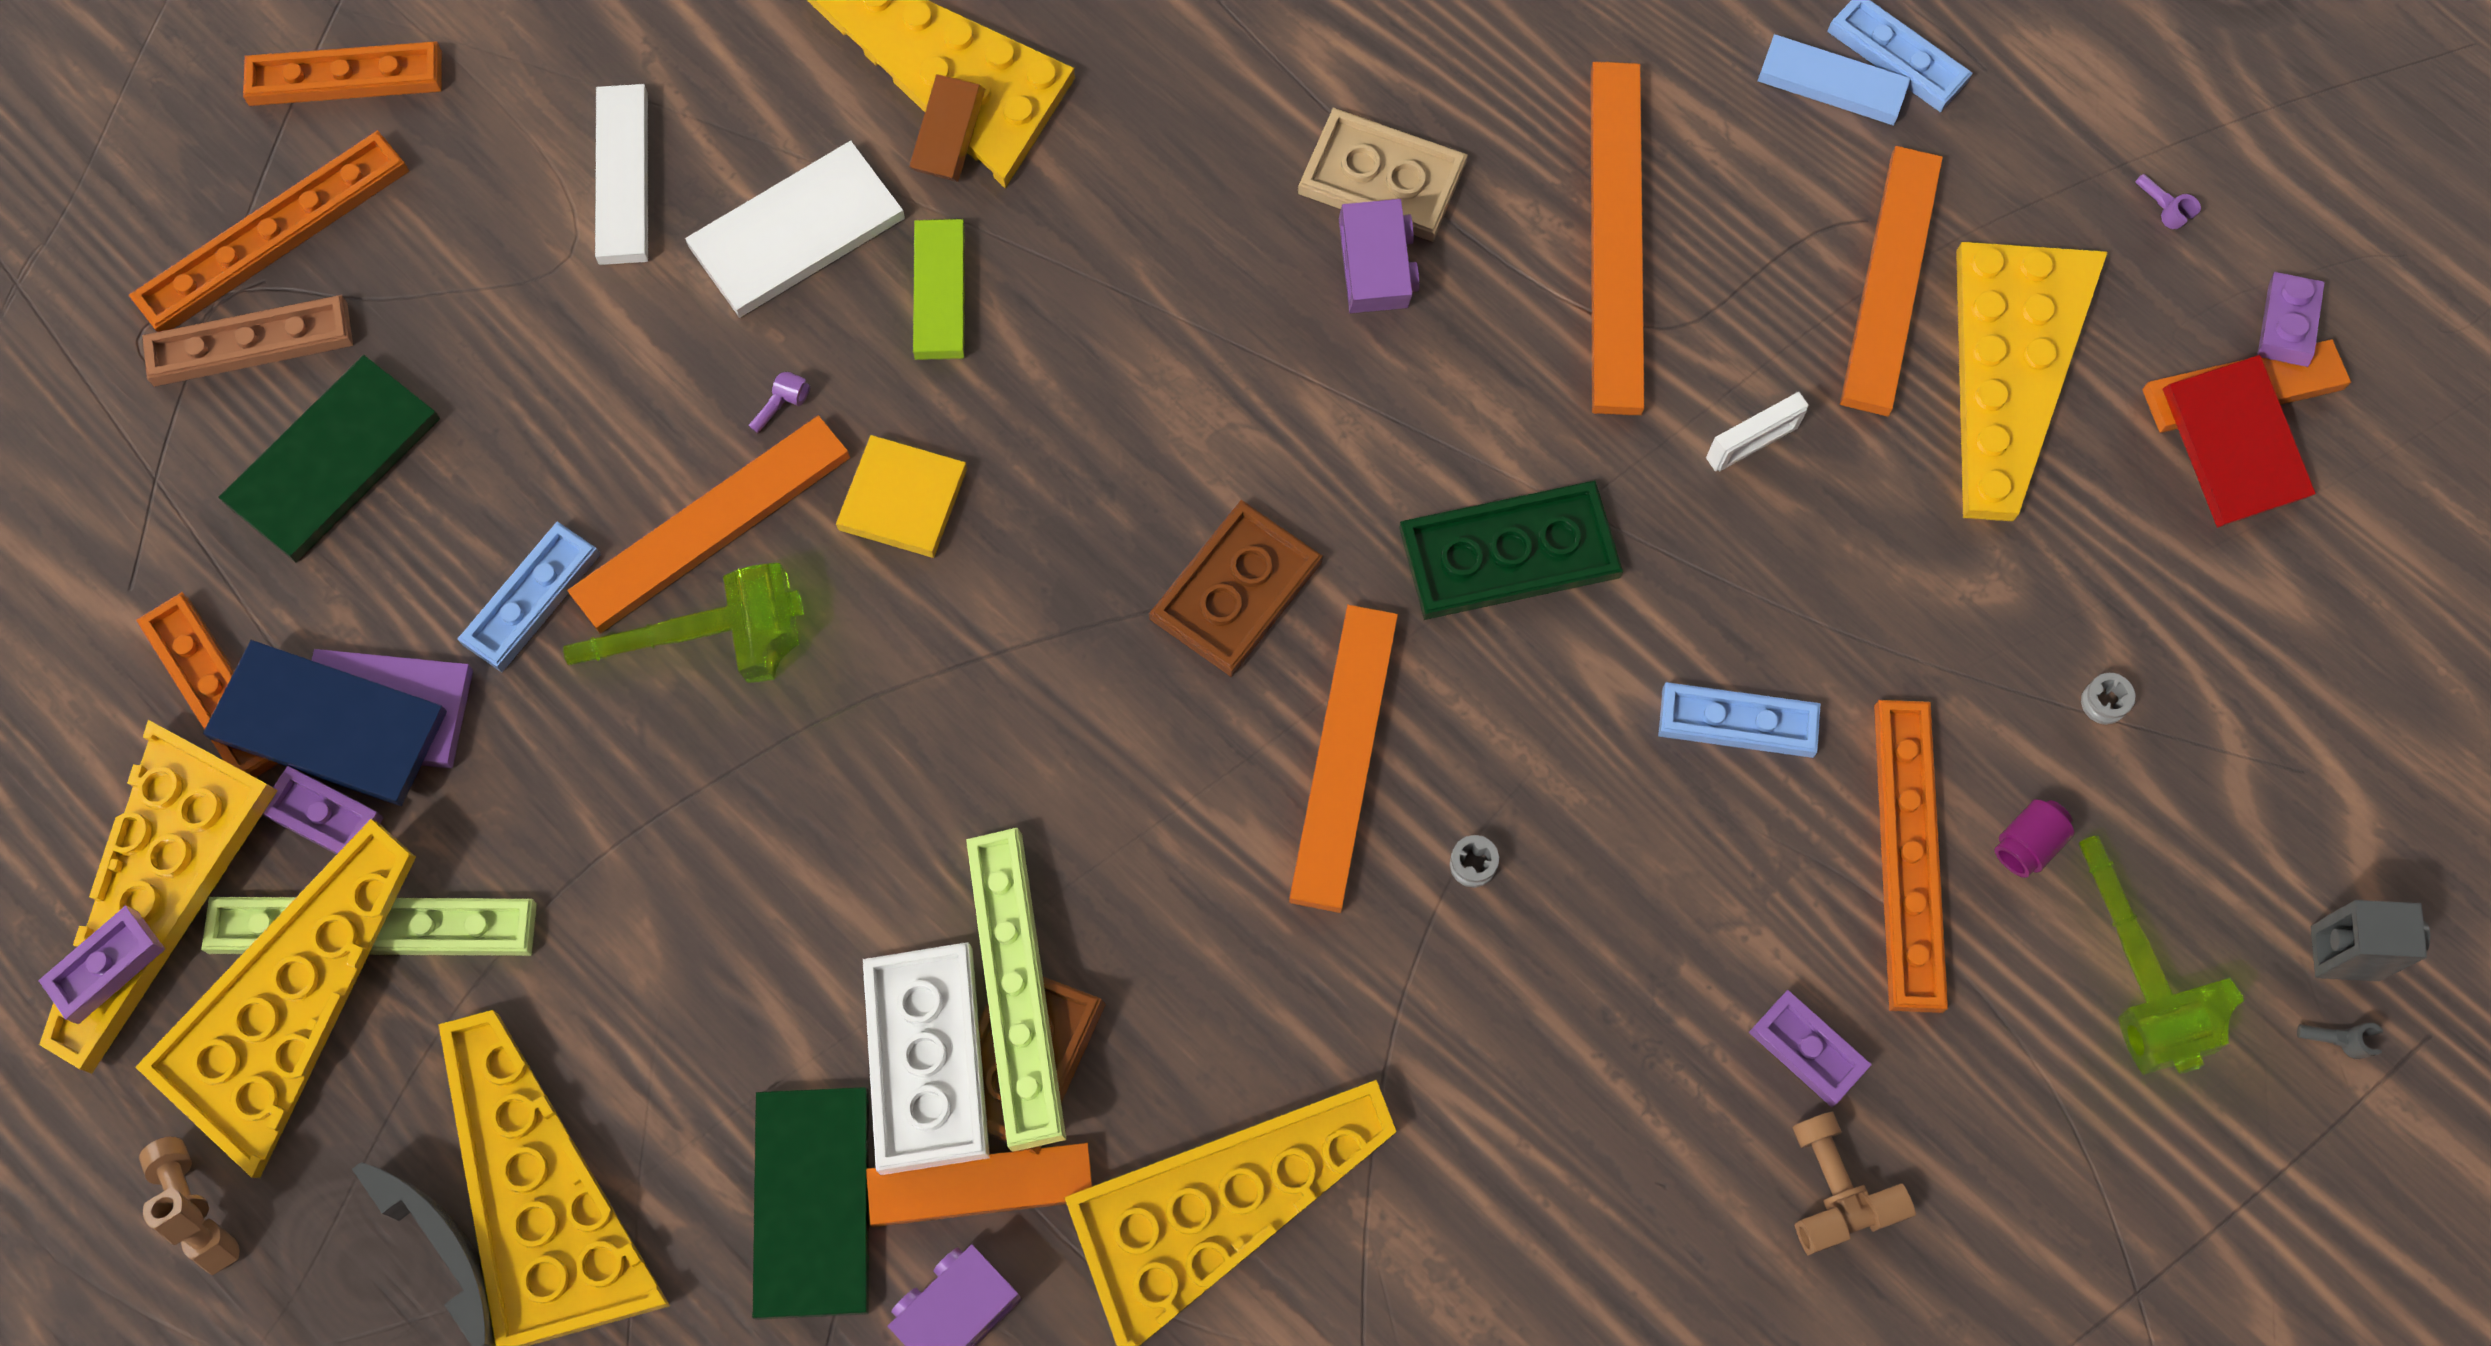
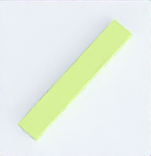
M1018 828L966 839L1007 1146L1014 1152L1066 1140L1022 833Z
M209 897L201 950L208 954H243L296 897ZM396 898L369 955L532 956L537 903L533 899Z

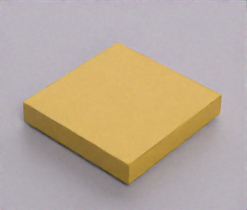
M870 435L836 521L838 530L934 558L967 472L966 462Z

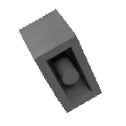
M2354 900L2310 926L2315 978L2379 982L2427 958L2431 934L2428 924L2423 921L2422 903Z

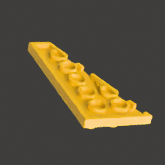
M807 0L843 35H848L863 49L864 55L875 66L879 64L893 78V83L924 112L926 111L936 74L979 84L985 88L967 153L974 160L977 161L979 159L991 170L994 178L1005 189L1075 79L1073 67L928 0Z
M1961 242L1958 247L1956 261L1963 518L2014 521L2019 515L2107 252Z
M148 720L143 734V738L148 740L141 764H133L127 782L133 788L125 812L115 817L89 895L95 902L87 926H79L73 946L78 947L126 905L139 912L165 950L80 1024L65 1020L53 1002L39 1044L78 1069L91 1074L278 791Z
M372 819L362 827L135 1067L251 1178L261 1177L415 861L416 856L382 825Z
M494 1010L438 1024L496 1346H530L669 1307L670 1304L499 1014Z
M1377 1080L1064 1197L1116 1346H1140L1396 1133Z

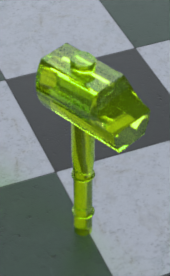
M780 563L759 564L741 568L723 576L728 606L672 618L654 625L647 624V627L599 638L592 636L590 640L564 645V658L568 665L595 659L600 661V658L648 647L655 649L658 645L681 643L732 631L738 672L746 682L774 680L780 661L800 644L795 616L804 614L801 596L798 590L791 591L789 576Z
M2091 836L2080 841V849L2090 869L2088 873L2092 874L2114 922L2112 926L2116 927L2125 956L2146 1000V1003L2129 1007L2118 1017L2123 1038L2134 1062L2143 1075L2171 1066L2176 1067L2178 1074L2204 1066L2202 1057L2215 1054L2229 1044L2228 1030L2231 1014L2244 1001L2240 991L2231 978H2227L2173 994L2151 944L2137 921L2138 916L2134 915L2112 866L2114 862L2109 860L2099 836Z

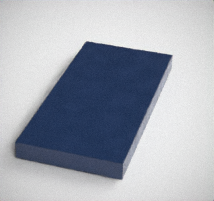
M250 640L203 734L210 740L402 806L447 711L442 705Z

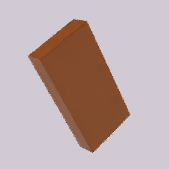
M936 74L909 165L911 169L920 173L959 182L985 88L979 84Z

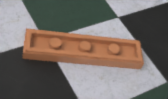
M342 295L142 335L147 380L154 387L353 346L348 304Z

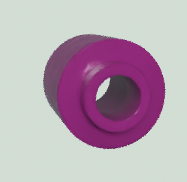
M2033 800L1999 835L2000 843L1994 849L1998 860L2009 871L2023 878H2027L2032 872H2041L2074 837L2075 831L2071 824L2073 821L2072 816L2062 805L2055 801Z

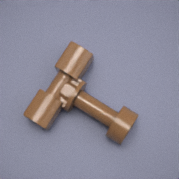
M1833 1111L1813 1117L1792 1127L1800 1148L1812 1146L1833 1195L1823 1200L1827 1211L1795 1223L1799 1241L1807 1256L1850 1240V1233L1870 1227L1874 1232L1916 1216L1911 1197L1903 1184L1871 1195L1868 1194L1865 1185L1853 1187L1833 1140V1137L1842 1133Z
M164 1137L148 1144L141 1151L139 1161L146 1180L152 1184L162 1185L163 1192L144 1203L143 1218L146 1224L172 1245H177L181 1242L184 1254L210 1275L218 1273L237 1261L240 1250L236 1239L212 1219L204 1220L209 1212L207 1200L200 1195H191L184 1175L190 1170L192 1160L185 1142L177 1137Z

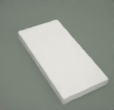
M849 141L685 239L690 250L735 313L741 318L904 220L905 216L903 209L852 141Z
M969 942L863 959L876 1171L880 1175L990 1158L973 948Z

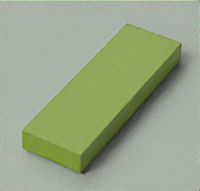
M914 220L915 360L964 359V220Z

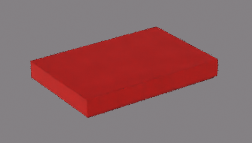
M2260 355L2171 383L2162 389L2217 528L2309 498L2316 494Z

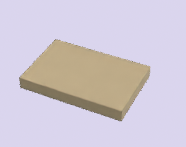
M1333 108L1298 185V194L1341 209L1342 204L1401 199L1403 215L1411 214L1413 234L1433 242L1464 170L1468 155Z

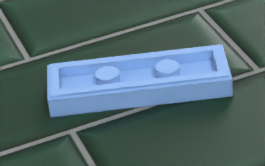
M1851 0L1831 21L1827 31L1876 67L1911 78L1907 89L1940 113L1969 82L1973 74L1871 0Z
M1774 34L1758 82L1894 126L1911 78Z
M557 521L458 637L459 642L494 668L503 672L568 595L567 590L577 584L601 554L598 549Z
M1665 682L1662 689L1658 737L1813 758L1818 749L1821 703Z

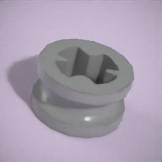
M2109 672L2100 674L2086 686L2081 695V705L2083 711L2091 720L2108 725L2116 723L2132 709L2135 704L2136 694L2132 684L2125 677ZM2103 688L2106 689V695L2112 691L2118 698V701L2113 705V709H2110V702L2104 706L2098 699V696L2103 692Z
M1479 835L1466 836L1457 842L1452 851L1449 864L1451 874L1457 882L1466 887L1476 888L1484 886L1495 875L1500 857L1496 846L1489 839ZM1472 850L1475 856H1486L1488 861H1484L1482 866L1483 872L1477 873L1473 866L1464 868L1461 865V862L1465 861L1467 855L1465 851Z

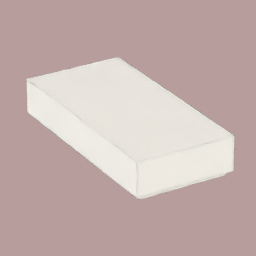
M1797 392L1714 438L1706 459L1715 472L1718 470L1720 472L1795 431L1808 410V403L1800 392Z

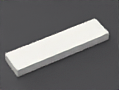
M644 84L596 87L595 257L599 265L648 262V92Z

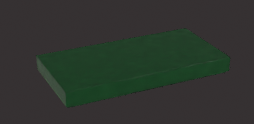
M363 354L218 498L297 563L440 418L431 407Z
M1596 480L1400 521L1399 530L1424 620L1619 579L1623 573Z
M866 1087L756 1092L752 1318L755 1320L869 1314V1200L866 1169H869V1090Z

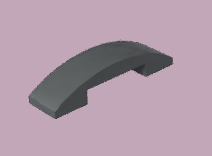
M363 1162L352 1168L382 1214L398 1221L409 1213L412 1214L463 1291L445 1303L444 1306L471 1346H496L481 1260L458 1224L440 1205L412 1184Z

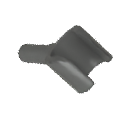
M2364 1023L2346 1030H2331L2301 1024L2297 1028L2298 1038L2328 1042L2341 1046L2344 1053L2353 1059H2363L2382 1053V1050L2368 1048L2362 1037L2363 1035L2373 1036L2383 1033V1029L2375 1023Z

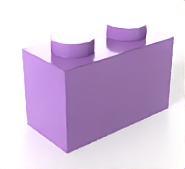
M1401 199L1342 204L1339 215V227L1349 314L1408 308L1412 292L1419 291L1418 266L1416 262L1408 261L1407 244H1413L1414 239L1411 214L1403 215Z
M972 1244L964 1252L957 1247L948 1253L934 1268L933 1272L938 1277L922 1293L917 1288H914L895 1305L891 1312L896 1318L887 1327L905 1346H976L1022 1298Z

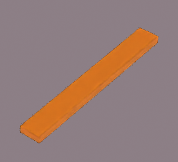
M1593 62L1591 67L1593 414L1642 416L1644 410L1640 64Z

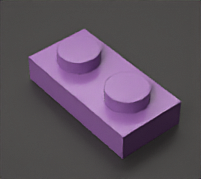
M2278 272L2273 273L2268 285L2257 355H2260L2262 358L2309 367L2315 353L2325 282Z
M289 766L286 767L273 788L278 791L262 814L264 817L335 854H338L370 819L377 821L379 824L383 820V817L378 812Z
M125 905L38 981L65 1020L80 1024L161 954L165 948L139 912Z
M1789 990L1775 1002L1749 1031L1757 1041L1831 1107L1835 1106L1872 1065Z

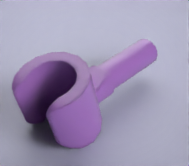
M2145 174L2139 176L2135 182L2163 208L2161 214L2162 222L2170 229L2181 228L2187 223V218L2192 219L2201 211L2200 203L2194 196L2182 194L2173 198Z
M791 372L780 373L774 381L772 387L773 395L769 398V402L748 426L756 433H759L778 409L780 410L785 401L801 406L809 394V384L805 383L806 380Z

